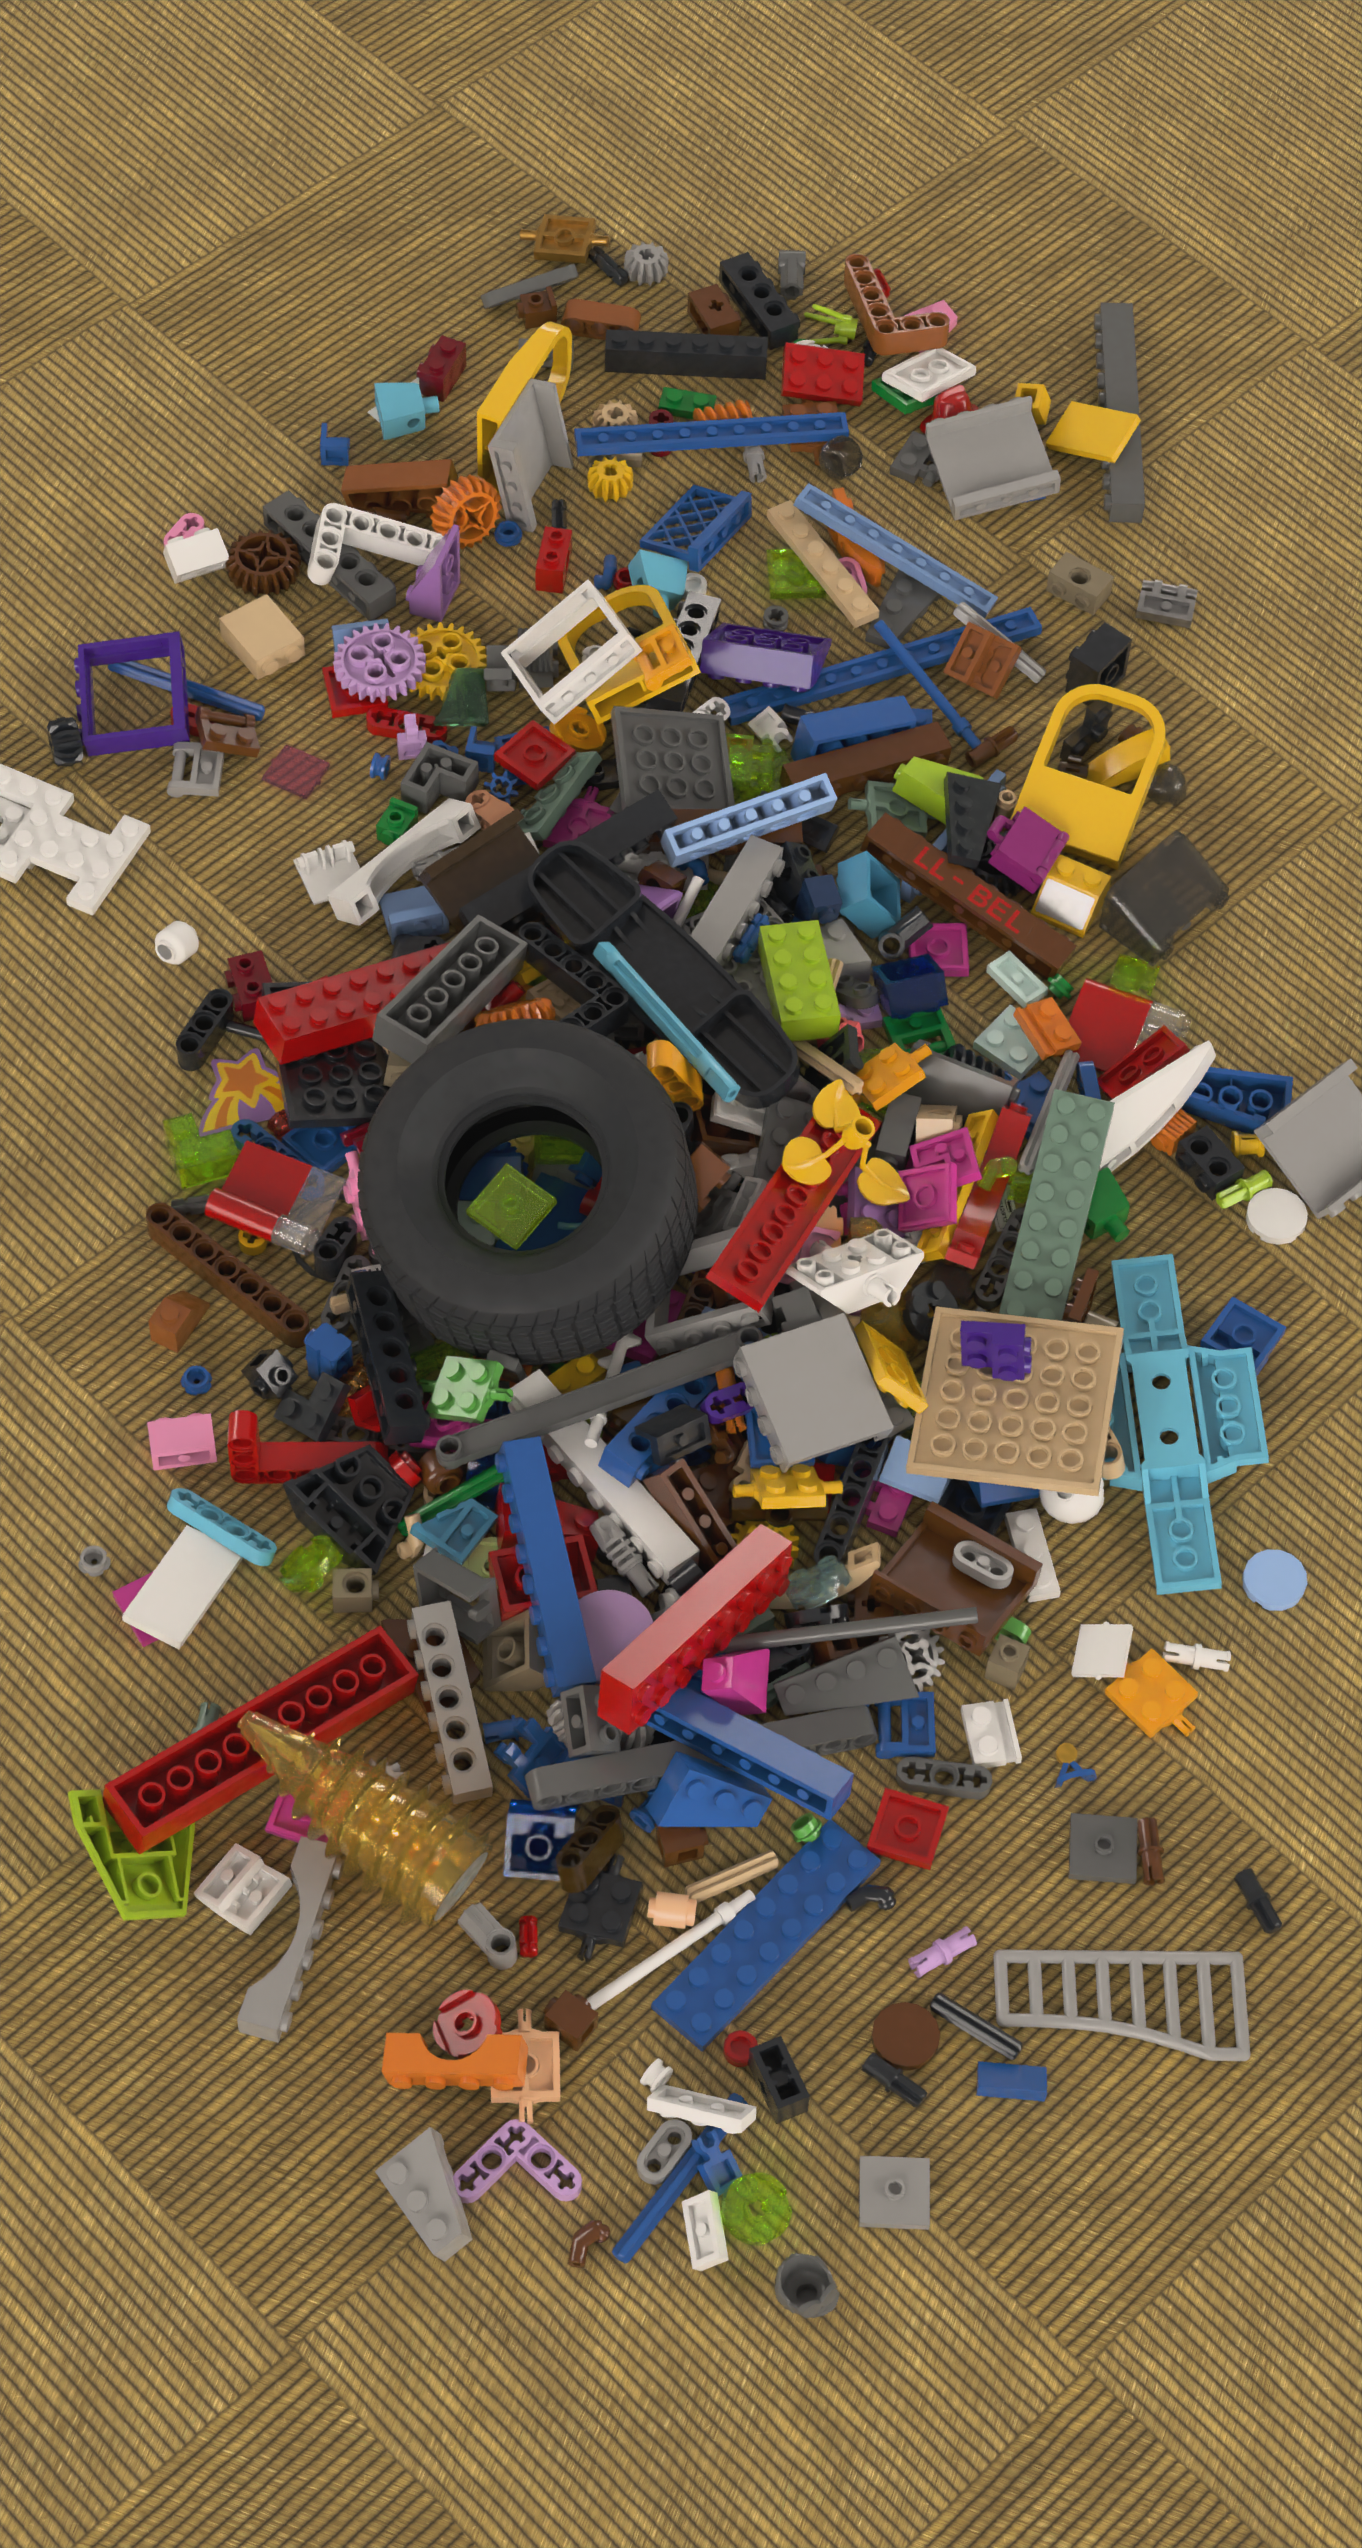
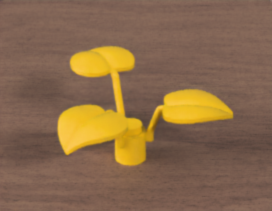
M842 1079L828 1084L816 1096L812 1105V1113L816 1122L821 1127L827 1129L834 1128L835 1133L842 1132V1138L824 1153L821 1152L820 1146L810 1138L797 1137L792 1139L783 1151L781 1165L784 1171L799 1183L817 1185L823 1183L832 1172L831 1166L825 1158L833 1154L842 1145L851 1150L863 1148L859 1165L863 1172L857 1178V1185L864 1198L873 1204L881 1206L907 1202L910 1199L907 1187L896 1170L888 1162L875 1157L871 1158L866 1164L868 1149L872 1145L868 1140L875 1132L873 1122L869 1118L861 1116L856 1102L846 1090Z

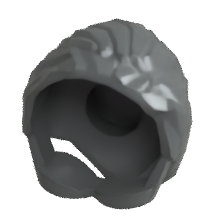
M791 2254L778 2267L774 2285L775 2295L778 2302L785 2309L804 2318H817L828 2314L836 2307L840 2294L829 2268L819 2256Z

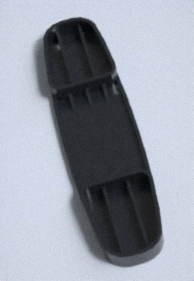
M572 840L558 842L535 860L530 867L527 877L532 899L563 941L619 984L593 955L599 942H610L741 1087L735 1098L736 1101L745 1107L761 1109L777 1103L792 1090L798 1082L800 1074L799 1060L796 1047L781 1026L753 993L744 990L698 942L644 896L636 881L582 842ZM629 995V1012L659 1040H666L672 1043Z

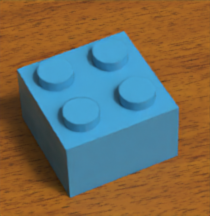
M868 851L838 863L836 882L843 903L840 909L842 916L848 918L871 939L878 937L883 930L890 928L901 919L900 879Z

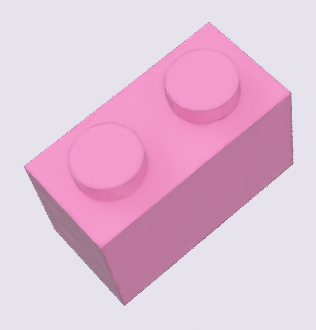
M193 1413L187 1417L173 1419L164 1417L147 1422L154 1471L217 1462L211 1413Z

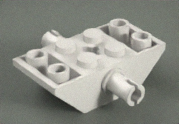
M887 1228L878 1229L870 1235L852 1239L848 1243L832 1248L823 1240H819V1243L816 1241L810 1248L811 1257L801 1258L797 1262L790 1264L785 1273L845 1313L850 1314L879 1302H883L888 1307H891V1303L896 1305L902 1290L923 1260L924 1251Z

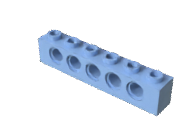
M824 773L666 829L660 843L670 866L673 868L748 841L751 835L759 837L832 811L837 801V796L827 774Z

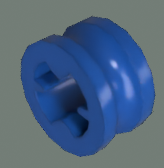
M376 752L374 754L370 767L371 778L379 776L383 781L387 779L391 764L390 755L381 757L380 753Z

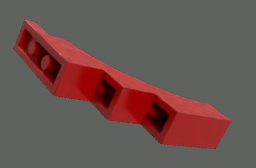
M1011 1102L1010 1106L1003 1105L980 1167L982 1179L974 1183L952 1242L948 1247L945 1256L946 1260L971 1269H975L980 1260L1033 1114L1027 1113L1028 1107Z

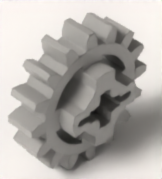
M931 1629L888 1634L889 1636L880 1637L879 1641L893 1635L896 1636L910 1674L920 1673L917 1677L912 1678L917 1692L923 1691V1686L930 1687L934 1685L931 1677L941 1676V1673L936 1668L937 1665L945 1664L943 1659L938 1658V1653L943 1652L944 1647H936L935 1643L940 1637L938 1635L929 1636ZM906 1635L912 1636L911 1638L906 1639V1641H900V1639Z

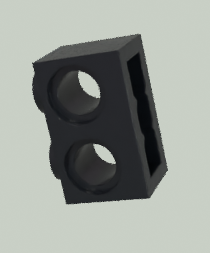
M1208 1125L1178 1142L1175 1155L1177 1165L1182 1171H1186L1192 1177L1196 1187L1202 1193H1206L1212 1201L1216 1199L1218 1192L1234 1185L1237 1179L1243 1177L1245 1167Z

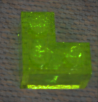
M192 1113L162 1121L165 1143L181 1189L228 1177L239 1156L230 1129L200 1137Z

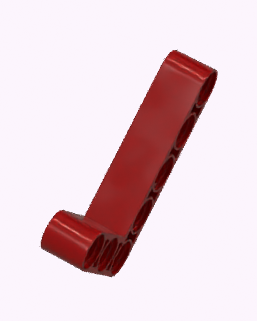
M237 1410L230 1413L228 1417L227 1446L231 1478L238 1483L283 1484L291 1479L301 1477L315 1468H321L332 1463L336 1459L369 1444L388 1462V1446L381 1442H260L258 1417L254 1412Z

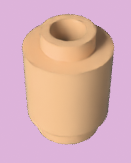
M657 1891L656 1898H649L647 1917L654 1918L653 1925L682 1929H685L686 1926L694 1927L697 1899H690L689 1895Z

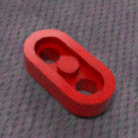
M396 1450L387 1459L395 1472L412 1488L422 1480L419 1476L422 1469L406 1450L402 1454Z

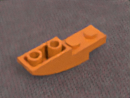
M844 488L833 489L832 497L853 509L852 499L847 498ZM828 527L827 530L831 540L842 558L850 557L855 559L861 566L865 581L874 587H879L881 585V576L885 574L884 560Z

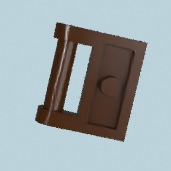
M199 706L197 708L195 721L203 750L257 758L260 746L254 727V715L244 714L240 716L209 711L208 707Z

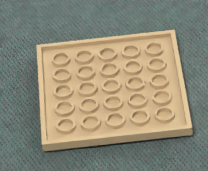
M935 1307L921 1383V1390L928 1407L920 1414L916 1412L906 1473L1099 1496L1124 1328ZM961 1321L1025 1324L1026 1337H1032L1031 1373H1025L1024 1380L1004 1381L992 1378L991 1367L975 1369L970 1366H962Z

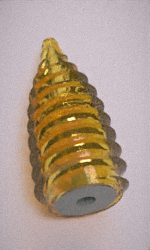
M250 1710L239 1721L237 1727L241 1729L240 1733L253 1746V1750L257 1751L266 1762L267 1772L274 1773L279 1779V1796L286 1797L292 1795L295 1803L292 1808L293 1820L306 1816L310 1817L311 1822L307 1833L308 1839L315 1840L326 1835L328 1842L325 1848V1858L332 1859L343 1853L346 1856L343 1867L344 1876L348 1877L362 1870L365 1873L362 1883L363 1893H369L381 1887L384 1890L381 1909L386 1910L400 1903L403 1906L400 1918L401 1925L405 1926L419 1919L429 1928L434 1927L461 1899L488 1860L493 1848L488 1843L490 1831L480 1836L469 1829L473 1812L457 1820L449 1814L452 1797L439 1805L428 1800L432 1783L415 1791L407 1786L410 1770L396 1778L386 1774L388 1757L373 1766L363 1762L365 1746L353 1754H349L339 1750L341 1737L329 1745L314 1739L315 1731L307 1736L289 1728V1725L286 1727L258 1712L253 1713Z

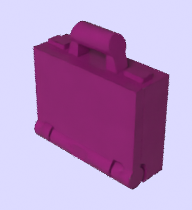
M1024 806L1021 812H1016L1012 820L1003 815L997 816L988 829V838L996 844L990 853L992 856L988 863L1034 894L1041 883H1043L1069 840V835L1064 831L1058 830ZM1003 828L1007 829L1004 837L1000 835Z

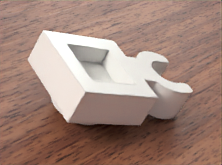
M770 706L748 723L754 734L765 745L770 742L777 752L782 750L778 745L782 739H788L789 742L793 741V737L786 729L787 725Z

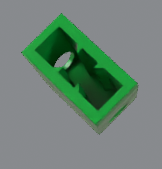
M1108 1167L1098 1173L1084 1234L1090 1239H1096L1108 1233L1115 1242H1120L1130 1232L1124 1224L1128 1218L1130 1204Z

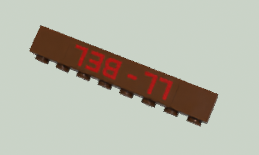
M885 812L866 834L860 851H868L893 874L1003 951L1008 952L1010 950L1026 967L1046 981L1049 977L1053 978L1056 973L1059 974L1070 961L1077 945L1072 943L1067 936L1059 934L1049 927L1044 920L1035 917L1018 902L1012 901L1003 895L995 886L986 883L976 876L971 869L948 863V853L940 851L922 835L916 834L907 828L899 819L893 818Z

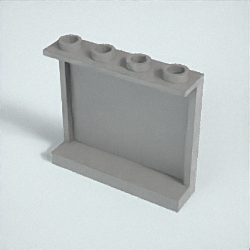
M845 1313L742 1346L734 1356L733 1367L735 1373L739 1378L742 1377L746 1385L745 1395L751 1407H755L758 1414L759 1430L763 1436H767L771 1445V1458L775 1465L779 1464L782 1473L787 1472L792 1465L871 1438H874L875 1442L887 1438L894 1428Z

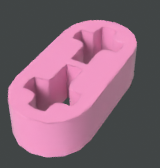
M188 513L182 516L165 535L164 548L172 538L183 536L185 539L194 536L196 531L205 528L203 518L196 513Z

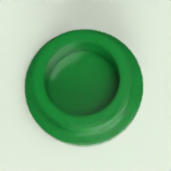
M1056 973L1053 978L1049 977L1047 979L1050 983L1048 990L1059 1000L1063 996L1068 1000L1071 998L1070 993L1074 988L1061 975Z

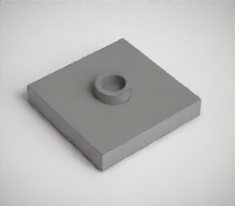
M860 2156L859 2227L929 2230L930 2158Z

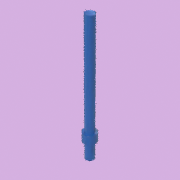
M879 620L874 625V628L952 723V729L958 737H963L972 749L981 744L982 742L971 730L972 725L965 717L961 718L883 620Z

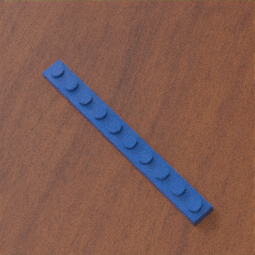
M845 412L574 429L577 457L848 440L849 438Z

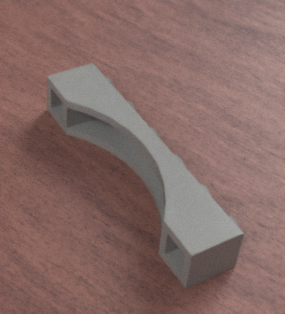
M303 1836L300 1837L291 1863L292 1881L300 1901V1916L296 1934L288 1951L277 1966L263 1979L247 1989L237 2018L240 2033L279 2043L282 2032H288L293 2013L289 2012L292 2002H298L303 1989V1981H300L303 1970L308 1971L312 1964L314 1951L310 1950L314 1939H320L323 1931L324 1920H321L324 1909L329 1910L333 1902L335 1891L331 1888L334 1879L339 1880L343 1873L345 1860L341 1859L340 1846Z

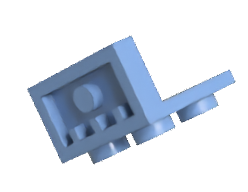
M425 886L387 893L379 901L392 945H394L395 937L400 934L431 937L449 933V920Z

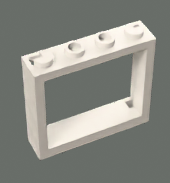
M588 579L504 649L501 654L538 708L553 724H556L643 650L603 595ZM599 606L618 633L548 692L543 694L526 670V667Z

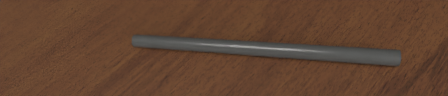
M977 1607L735 1635L724 1651L719 1650L716 1654L978 1623Z

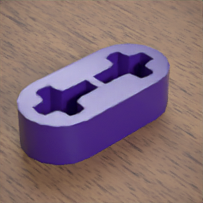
M744 1382L709 1394L700 1404V1411L707 1413L709 1423L720 1424L749 1413L754 1406L751 1407L748 1401L745 1402L744 1400L734 1402V1399L739 1395L746 1396V1385ZM712 1404L715 1406L725 1404V1407L720 1412L717 1410L712 1411L710 1408Z

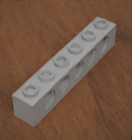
M451 1600L412 1608L411 1620H407V1628L410 1640L416 1639L418 1650L413 1651L416 1668L417 1670L423 1669L425 1681L420 1682L423 1700H430L432 1712L427 1713L430 1731H437L439 1743L434 1744L438 1764L444 1763L446 1775L441 1776L444 1794H451L453 1804L491 1797L493 1792L492 1780ZM435 1635L442 1638L443 1643L438 1646H431L426 1642V1639ZM444 1666L450 1670V1673L445 1677H439L433 1673V1670L436 1667ZM445 1697H452L457 1701V1705L452 1708H445L440 1704V1701ZM452 1728H459L464 1732V1736L460 1739H452L447 1735V1732ZM465 1759L472 1766L468 1770L461 1771L456 1769L453 1764L457 1760Z

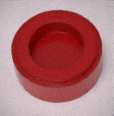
M743 2030L730 2033L725 2039L723 2048L724 2057L727 2062L735 2067L748 2066L749 2049L758 2045L756 2038L751 2033Z

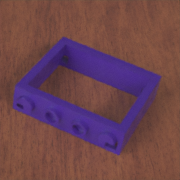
M179 631L78 645V658H75L74 666L76 673H79V680L75 681L77 697L81 699V704L76 705L78 721L82 722V729H79L82 746H85L88 757L174 746L176 742H191L185 647ZM170 656L174 725L96 735L92 666Z

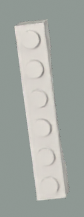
M448 798L329 893L327 898L337 920L360 926L380 910L378 903L393 883L411 869L412 863L424 860L434 852L455 843L461 844L479 830L481 826L472 804Z

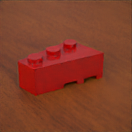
M501 1482L494 1507V1513L498 1515L495 1523L498 1550L518 1545L516 1533L512 1534L510 1531L508 1518L511 1510L509 1503H505L503 1500L502 1484L504 1483ZM555 1499L563 1536L569 1537L583 1534L589 1560L594 1562L598 1543L589 1527L599 1519L598 1512Z

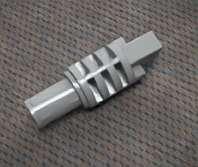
M608 1515L597 1519L589 1527L602 1552H606V1557L608 1560H612V1565L614 1568H618L617 1572L620 1575H623V1577L627 1576L642 1598L650 1595L659 1587V1584L642 1564L644 1562L642 1555L636 1553V1547H631L632 1542L630 1539H626L624 1531Z

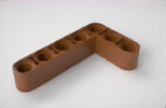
M851 254L846 257L844 285L875 353L879 355H895L939 349L947 345L950 319L946 314L931 312L894 317L869 259L862 254Z

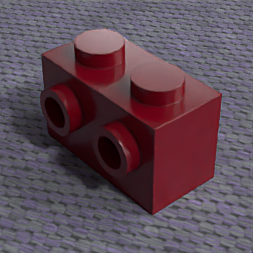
M441 335L436 345H431L427 359L419 364L416 377L419 378L421 395L427 397L437 396L438 401L441 402L446 400L467 366L466 343Z
M262 950L227 958L228 970L224 971L225 982L228 989L233 988L235 994H232L233 1007L235 1012H241L244 1022L254 1020L257 998L262 997V984L272 983Z

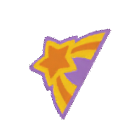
M253 1048L238 1061L213 1059L211 1061L217 1081L209 1095V1100L212 1102L206 1109L200 1123L199 1139L229 1131L235 1122L242 1119H250L258 1123L286 1115L278 1072L266 1067L258 1048Z

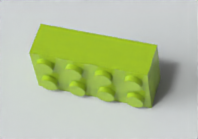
M819 920L760 926L757 948L773 1018L781 1026L791 1042L831 1038L839 1031L841 1013Z

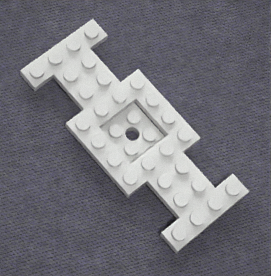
M0 764V822L2 823L0 826V877L16 884L27 868L32 870L37 865L76 881L77 883L66 897L67 905L93 916L150 834V825L124 814L112 833L108 835L64 816L74 802L73 793Z

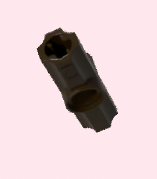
M733 1492L729 1495L730 1521H767L771 1526L780 1528L789 1525L792 1521H826L828 1516L827 1494L826 1507L761 1509L759 1502L752 1497L734 1498Z

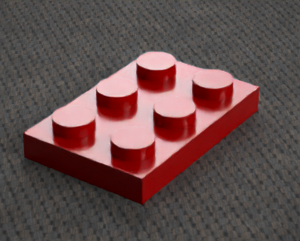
M786 342L783 348L781 396L822 402L836 401V404L860 407L863 401L865 354Z
M1163 1025L1097 1078L1099 1089L1112 1100L1187 1054L1190 1049L1171 1030Z

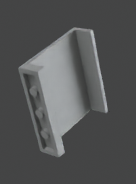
M530 378L489 443L488 449L506 521H514L522 531L533 533L537 526L531 501L533 495L552 465L572 469L574 463L556 384Z
M1031 396L1015 397L1005 403L989 404L982 409L971 412L963 411L956 416L945 419L937 418L930 423H926L925 438L954 521L1059 493L1061 478L1058 469L1052 470L1031 412Z
M1351 1058L1335 1067L1254 1130L1256 1136L1317 1219L1328 1214L1333 1218L1346 1208L1344 1202L1349 1198L1354 1201L1362 1196V1094L1348 1076L1358 1068Z

